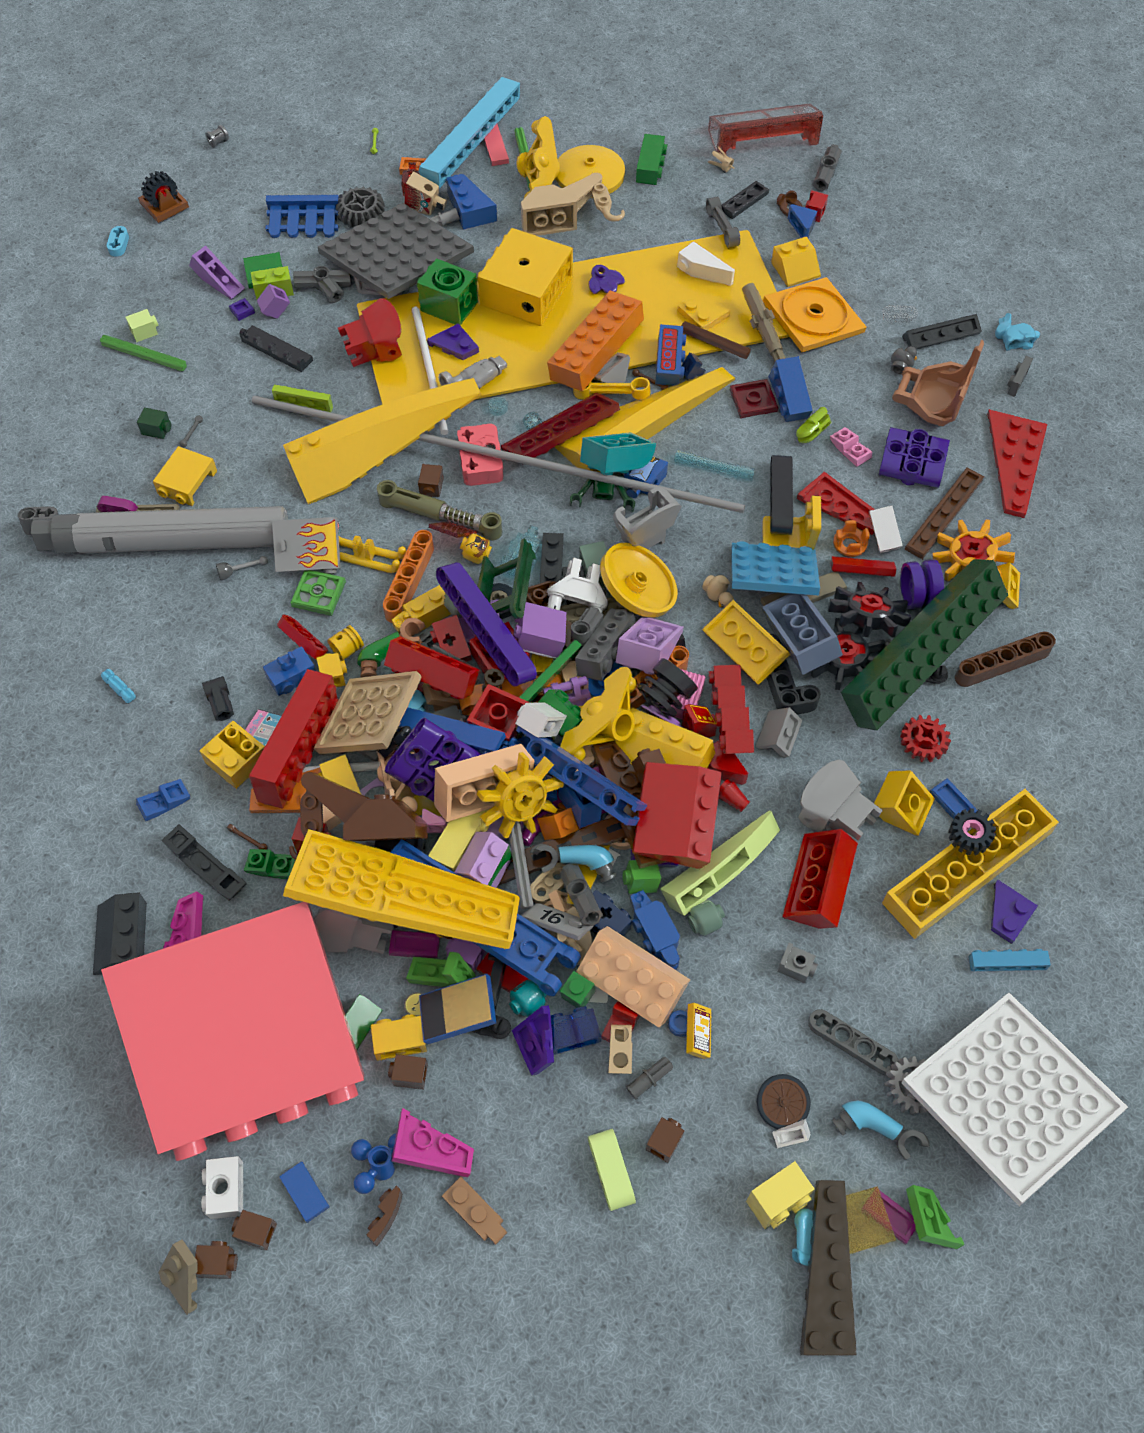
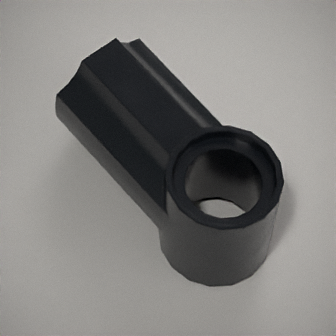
M224 676L202 682L215 720L224 721L230 719L234 712Z

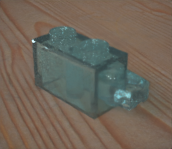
M530 525L525 534L518 532L515 540H511L507 556H503L500 565L518 558L521 539L525 538L528 543H531L532 550L536 555V559L532 561V573L542 553V540L537 538L538 527ZM516 568L503 573V576L514 579Z

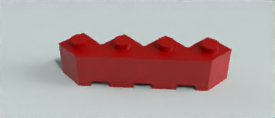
M741 665L712 666L711 671H708V683L712 684L711 700L712 705H715L716 708L715 725L719 727L720 732L719 749H723V754L754 753L753 729H750L749 707L745 706V685L741 686Z

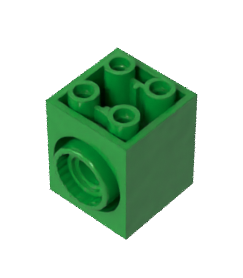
M436 258L432 265L428 266L424 275L417 281L420 310L452 324H459L461 326L478 303L476 273Z

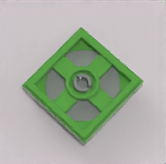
M304 570L290 602L291 607L332 616L346 583L345 578L313 570Z

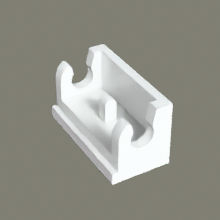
M893 506L869 511L879 553L900 549L903 545Z

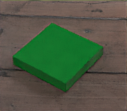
M280 252L243 258L249 289L253 288L251 272L283 267Z

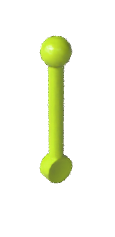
M377 128L372 129L373 145L370 151L374 155L378 152L376 149V138L379 130Z

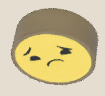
M412 993L406 998L404 1006L408 1015L421 1016L419 995L423 993Z

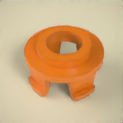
M855 520L845 521L844 527L836 531L833 540L834 547L845 556H859L867 549L870 536L869 530L865 528L862 532L857 529ZM848 538L857 542L849 544L848 547L843 545V541Z

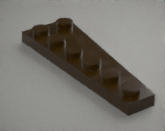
M818 1180L815 1185L813 1227L810 1239L812 1246L810 1261H808L807 1272H809L808 1289L805 1292L806 1311L802 1325L800 1355H857L845 1181Z

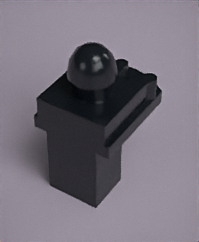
M403 726L399 732L396 730L388 749H377L376 751L385 759L397 747L399 748L412 731L411 727Z

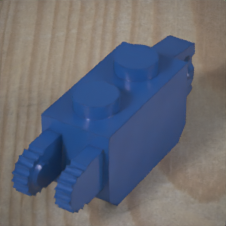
M643 890L630 896L634 910L632 925L637 934H642L644 938L642 943L645 951L656 958H660L662 962L677 970L680 961L677 952L680 935L663 903L659 901L652 902Z

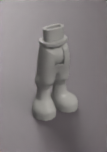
M500 356L496 358L489 357L465 368L455 377H452L449 372L444 371L439 374L438 378L441 386L474 378L480 389L500 375L502 370L507 368V363Z

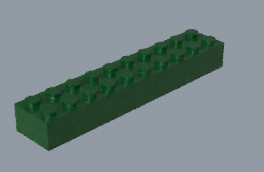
M973 559L841 691L842 697L857 727L877 731L1008 596L994 560Z

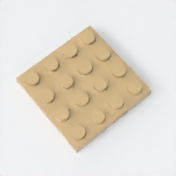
M417 671L349 679L314 749L319 754L388 749L400 725V721L409 706L410 700L417 689L421 675Z

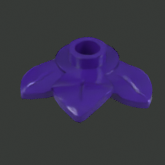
M596 265L591 271L592 278L589 281V288L593 294L598 293L600 290L608 293L610 290L616 292L617 285L624 284L625 280L618 271L609 270L604 265Z

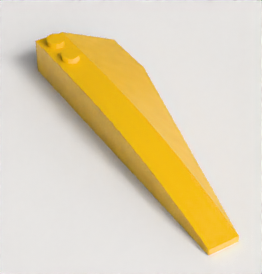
M720 367L694 379H689L678 385L653 393L646 399L635 400L622 405L620 410L615 412L613 416L599 421L595 426L583 430L581 434L567 439L565 443L557 445L555 448L577 468L601 472L597 469H590L588 465L580 462L582 437L631 432L648 440L733 382L735 377L723 367Z

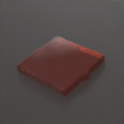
M451 522L431 523L428 527L456 538L468 537L473 533H477V531Z

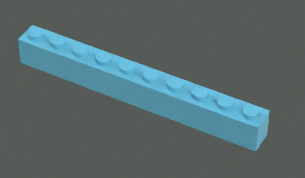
M501 77L420 165L419 174L437 184L440 189L446 182V177H450L518 101L520 98V82Z

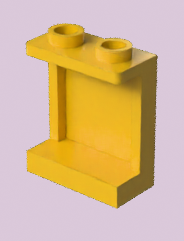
M178 446L153 480V484L159 496L174 499L182 505L193 506L194 493L207 475L214 477L217 468L213 458Z

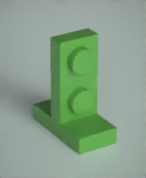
M449 952L447 960L413 957L406 980L412 984L446 987L475 978L476 975L458 952Z

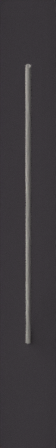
M259 396L252 397V403L334 422L348 418V416ZM425 433L420 434V438L417 439L423 442L646 492L655 487H661L667 490L673 498L744 513L745 505L618 476L603 475L600 472Z

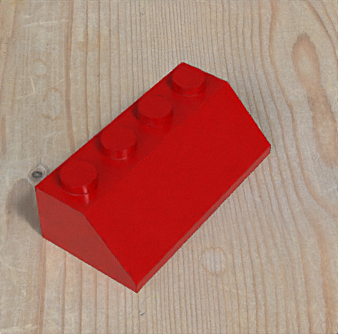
M837 829L804 834L782 916L784 919L819 929L838 927L858 842L844 830Z

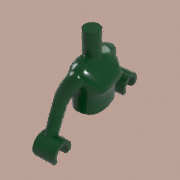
M587 479L579 492L573 493L570 496V506H572V501L577 500L579 507H581L582 497L592 483V497L597 500H612L614 497V487L616 486L623 500V507L625 508V506L630 505L632 512L635 509V501L632 498H628L623 486Z

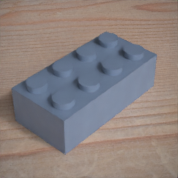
M789 593L762 607L768 625L774 634L779 637L783 647L790 653L789 656L802 675L843 655L836 634L807 595Z

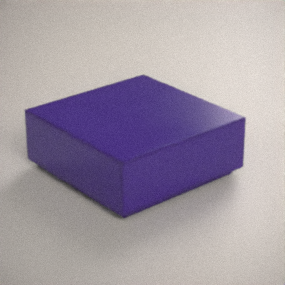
M246 298L229 305L230 311L238 321L255 314L254 308Z

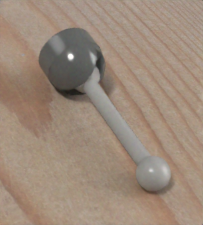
M262 556L258 560L236 566L222 562L216 564L220 580H224L233 574V570L260 563L264 565L268 562V559Z

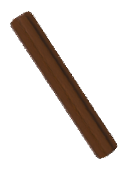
M686 321L681 325L683 326L684 334L743 359H747L750 355L751 349Z

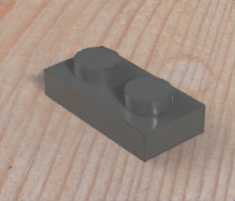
M1025 356L1022 363L1018 362L1014 371L1016 376L1011 375L1007 384L1010 387L1009 395L1016 396L1029 371L1033 358Z

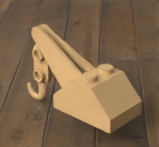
M592 173L564 188L553 184L535 187L521 201L522 231L539 236L577 230V212L591 197H593L596 208L609 221H620L624 218L625 211L622 210L618 216L610 213L612 201L607 187L602 184V175L600 173Z

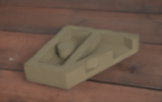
M181 1239L172 1245L158 1273L162 1284L169 1288L186 1315L197 1309V1303L191 1298V1294L197 1290V1260Z

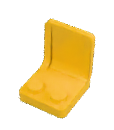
M811 496L810 502H806L805 515L793 517L792 535L770 534V516H765L762 521V543L769 544L770 546L788 545L795 548L807 546L814 550L821 531V496Z

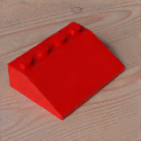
M646 762L640 800L647 804V807L644 811L638 810L637 817L640 819L636 824L632 853L696 869H701L709 864L721 772L700 766Z

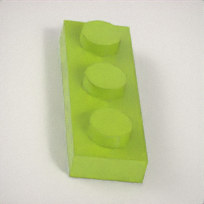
M274 385L272 388L274 400L331 412L333 409L330 394Z

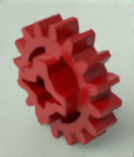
M919 715L917 720L912 717L909 723L904 724L900 734L902 738L900 744L906 746L905 753H913L912 759L919 756L920 762H923L925 758L932 762L934 757L939 760L943 754H946L951 740L948 739L951 733L950 731H944L946 724L939 725L938 718L932 721L930 715L926 719Z

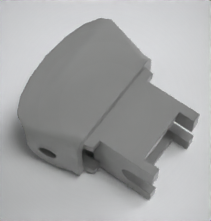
M655 487L649 491L648 500L650 505L627 519L625 518V508L623 506L614 512L613 520L616 528L621 532V539L625 543L629 542L633 546L640 545L646 549L659 542L661 544L665 543L666 529L674 525L682 506L667 490L661 487Z
M835 760L823 766L806 785L800 801L803 809L798 818L803 825L812 830L822 832L842 829L849 836L859 840L863 835V832L859 829L865 821L872 826L877 821L870 813L878 818L883 810L859 793L862 790L860 788L861 781L857 779L843 760Z
M328 908L320 909L314 917L325 952L347 953V950L353 949L354 946L383 954L386 941L380 940V936L382 933L391 934L393 924L369 921L366 918L344 914Z

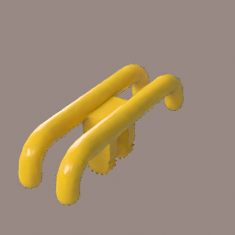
M355 535L353 541L339 536V545L353 549L354 555L340 552V561L387 573H396L400 566L399 560L403 559L406 553V548L403 546L398 548V552L374 546L372 539H367L364 544L360 536ZM374 555L393 559L392 565L373 561Z

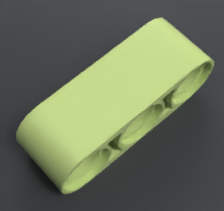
M609 1129L587 1136L609 1210L613 1211L635 1204L634 1192L614 1130Z

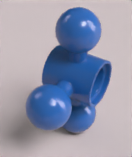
M396 1133L390 1136L388 1147L379 1145L372 1148L371 1144L365 1139H359L353 1143L351 1147L352 1156L358 1161L367 1159L370 1165L368 1172H361L354 1179V1188L358 1193L367 1194L371 1192L375 1185L374 1178L383 1181L389 1179L394 1174L395 1166L394 1162H392Z

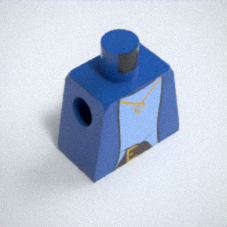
M652 457L651 461L643 468L629 470L628 473H624V478L659 485L667 475L668 462ZM628 488L626 491L627 495L631 498H637L640 492L646 495L649 493Z

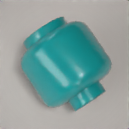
M527 979L510 991L511 1002H509V1006L516 1015L521 1014L524 1017H529L537 1009L545 1005V997L547 995L540 990L536 983Z

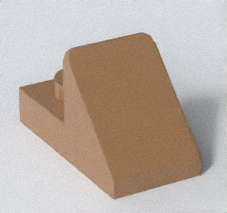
M424 683L422 685L426 702L429 705H433L435 712L453 705L461 709L459 699L452 698L445 691L434 690L429 684Z

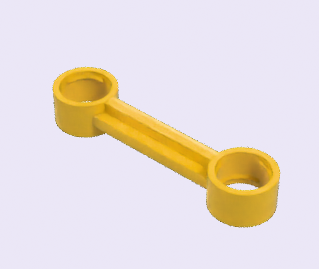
M638 377L632 380L631 383L590 382L583 392L573 388V393L577 399H585L594 393L631 394L633 398L643 400L650 396L651 390L649 380L644 377Z

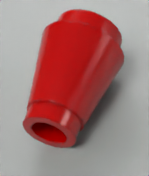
M726 779L720 786L718 798L740 812L750 803L734 781L731 782Z

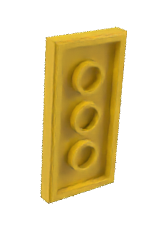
M734 600L702 629L737 665H741V669L757 685L790 655L776 639Z

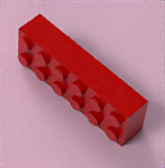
M309 669L304 674L249 775L257 802L283 809L286 802L291 800L293 789L296 783L300 782L306 764L310 763L314 747L339 700L337 699L336 686L334 685L332 675Z

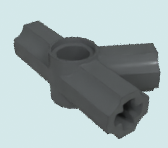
M318 266L313 271H293L294 288L315 287L325 295L329 302L336 303L340 301L344 296L343 290L340 287L351 286V274L345 270H329L325 266Z

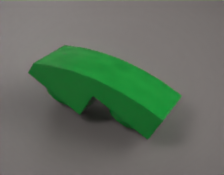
M250 849L244 871L258 876L288 880L296 860L290 854H274L272 850Z

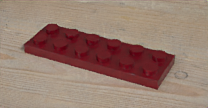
M594 393L501 445V449L505 452L535 458L547 453L551 448L565 443L567 439L581 434L583 430L595 426L599 421L613 416L615 412L620 410L619 403L600 393Z

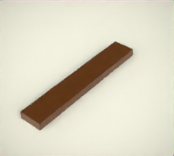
M966 467L905 546V550L923 560L937 542L939 532L943 533L985 476Z

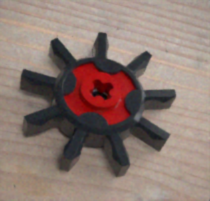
M862 582L857 583L855 593H851L840 586L836 587L834 599H830L828 612L843 613L839 621L841 628L853 623L863 628V635L867 638L872 630L880 629L893 638L897 632V625L906 627L912 615L906 614L908 600L891 601L887 597L888 587H884L879 593L866 591Z
M835 618L834 633L838 638L843 655L811 671L813 678L826 671L836 675L834 681L835 690L841 689L844 677H856L874 659V657L869 656L871 653L882 651L885 647L884 639L867 643L863 638V628L858 627L855 633L844 631L843 627L839 626L840 618Z

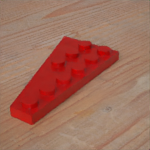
M989 409L987 417L990 422L989 428L993 439L992 445L996 468L999 474L998 481L1001 486L1003 510L1006 514L1025 518L1047 424Z

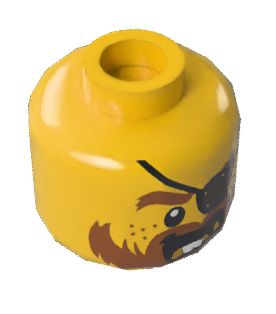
M474 533L469 538L464 537L460 545V549L463 550L462 557L476 564L482 563L483 557L486 555L488 557L492 549L488 539Z

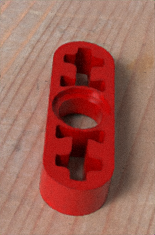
M282 615L277 626L299 647L302 646L308 655L317 659V657L327 653V647L291 616Z

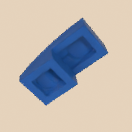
M178 779L160 785L157 792L136 798V804L145 821H148L185 803L190 799V795L182 780Z

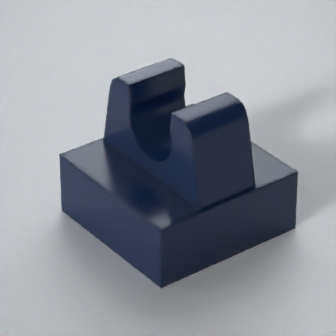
M690 352L682 366L684 367L685 377L691 380L695 376L703 375L706 370L701 368L703 364L698 357Z

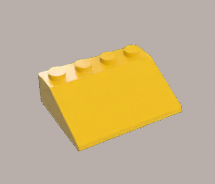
M631 708L630 711L635 718L634 730L626 740H615L631 762L638 757V752L650 748L651 751L659 748L666 764L708 767L715 755L712 739Z

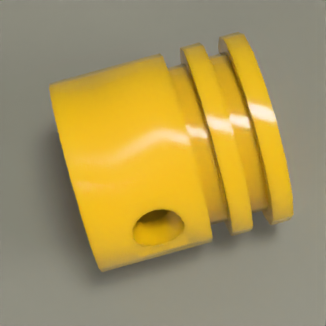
M348 625L327 640L334 654H339L341 661L364 647L360 635L351 625Z

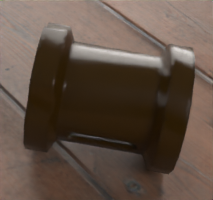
M498 669L486 671L482 691L484 692L488 684L502 690V684L505 680L503 672Z

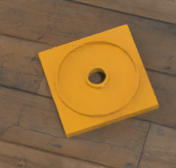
M827 277L765 295L763 299L764 304L769 310H772L774 317L801 352L864 333L867 328ZM810 309H817L821 313H813Z

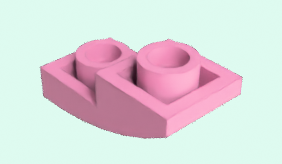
M846 427L830 436V440L836 448L855 466L858 467L872 458V451L860 444L859 436Z

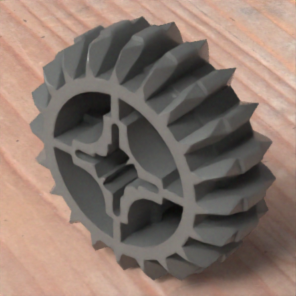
M356 186L355 189L349 188V191H343V194L339 195L338 204L336 205L340 221L344 225H349L350 228L361 225L371 218H377L378 215L385 211V204L381 194L377 190H372L371 187L366 189L364 186L362 188Z

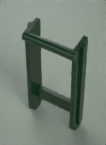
M525 538L521 539L518 558L500 566L494 567L487 555L484 556L477 586L490 603L494 577L516 568L512 595L490 605L496 613L510 608L512 616L517 620L524 616L532 561L536 559L531 543H528Z

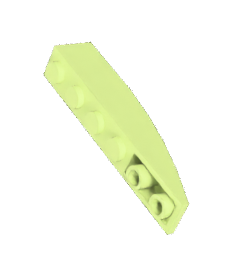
M767 811L713 850L709 864L701 869L690 867L663 886L661 891L669 907L685 916L692 907L704 902L741 873L780 831L772 811Z

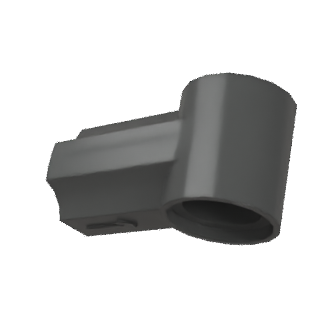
M586 608L580 619L571 625L570 643L577 640L582 644L580 650L603 620V614L598 608Z

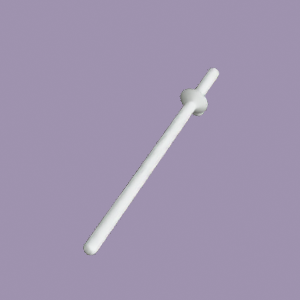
M413 307L412 314L430 389L436 388L438 386L418 307ZM442 419L438 422L440 433L446 435L448 434L446 420Z

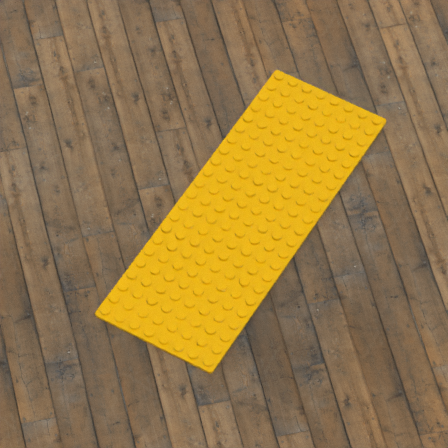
M743 230L739 231L740 245L727 248L724 234L573 262V277L541 326L481 306L480 297L478 296L477 305L461 324V327L478 345L479 353L461 360L452 354L442 352V348L438 346L430 347L428 345L438 387L441 386L438 378L439 374L444 371L449 372L452 377H455L465 368L480 360L488 359L489 357L496 358L497 356L505 360L507 368L503 369L500 375L479 389L481 396L476 399L558 383L550 380L548 360L607 294L602 290L593 294L589 288V281L592 278L591 271L596 265H604L609 270L618 271L624 277L625 283L617 285L616 292L640 300L643 304L644 320L617 350L619 353L629 355L628 369L657 364L660 324L681 326L684 321L689 322L677 309L679 304L691 297L730 310L729 317L707 329L708 331L743 346L764 342L759 330L753 329L750 323L752 314L744 298L742 288L749 283H754L762 301L765 295L777 291L750 232ZM694 241L735 269L733 284L729 286L688 275L677 267L678 253ZM418 292L393 296L390 299L384 298L394 306L401 322V335L397 342L402 356L393 361L381 362L376 361V359L371 360L382 404L430 389L412 308H419L426 340L455 325L420 310V302L418 301ZM379 299L358 303L357 310L359 316L362 315V310ZM773 319L772 324L779 339L788 338L789 335L777 319ZM687 334L686 344L682 346V350H685V358L689 352L697 356L722 351L720 348Z

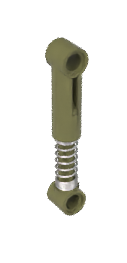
M383 480L377 485L379 503L384 508L396 507L438 521L447 519L448 522L453 521L454 524L458 522L459 525L463 524L464 527L468 526L470 529L473 527L474 530L482 533L484 538L491 541L497 540L502 536V519L495 512H489L484 515H473L472 512L468 513L467 510L463 512L462 509L457 510V507L452 508L445 501L397 487L396 483L391 480Z

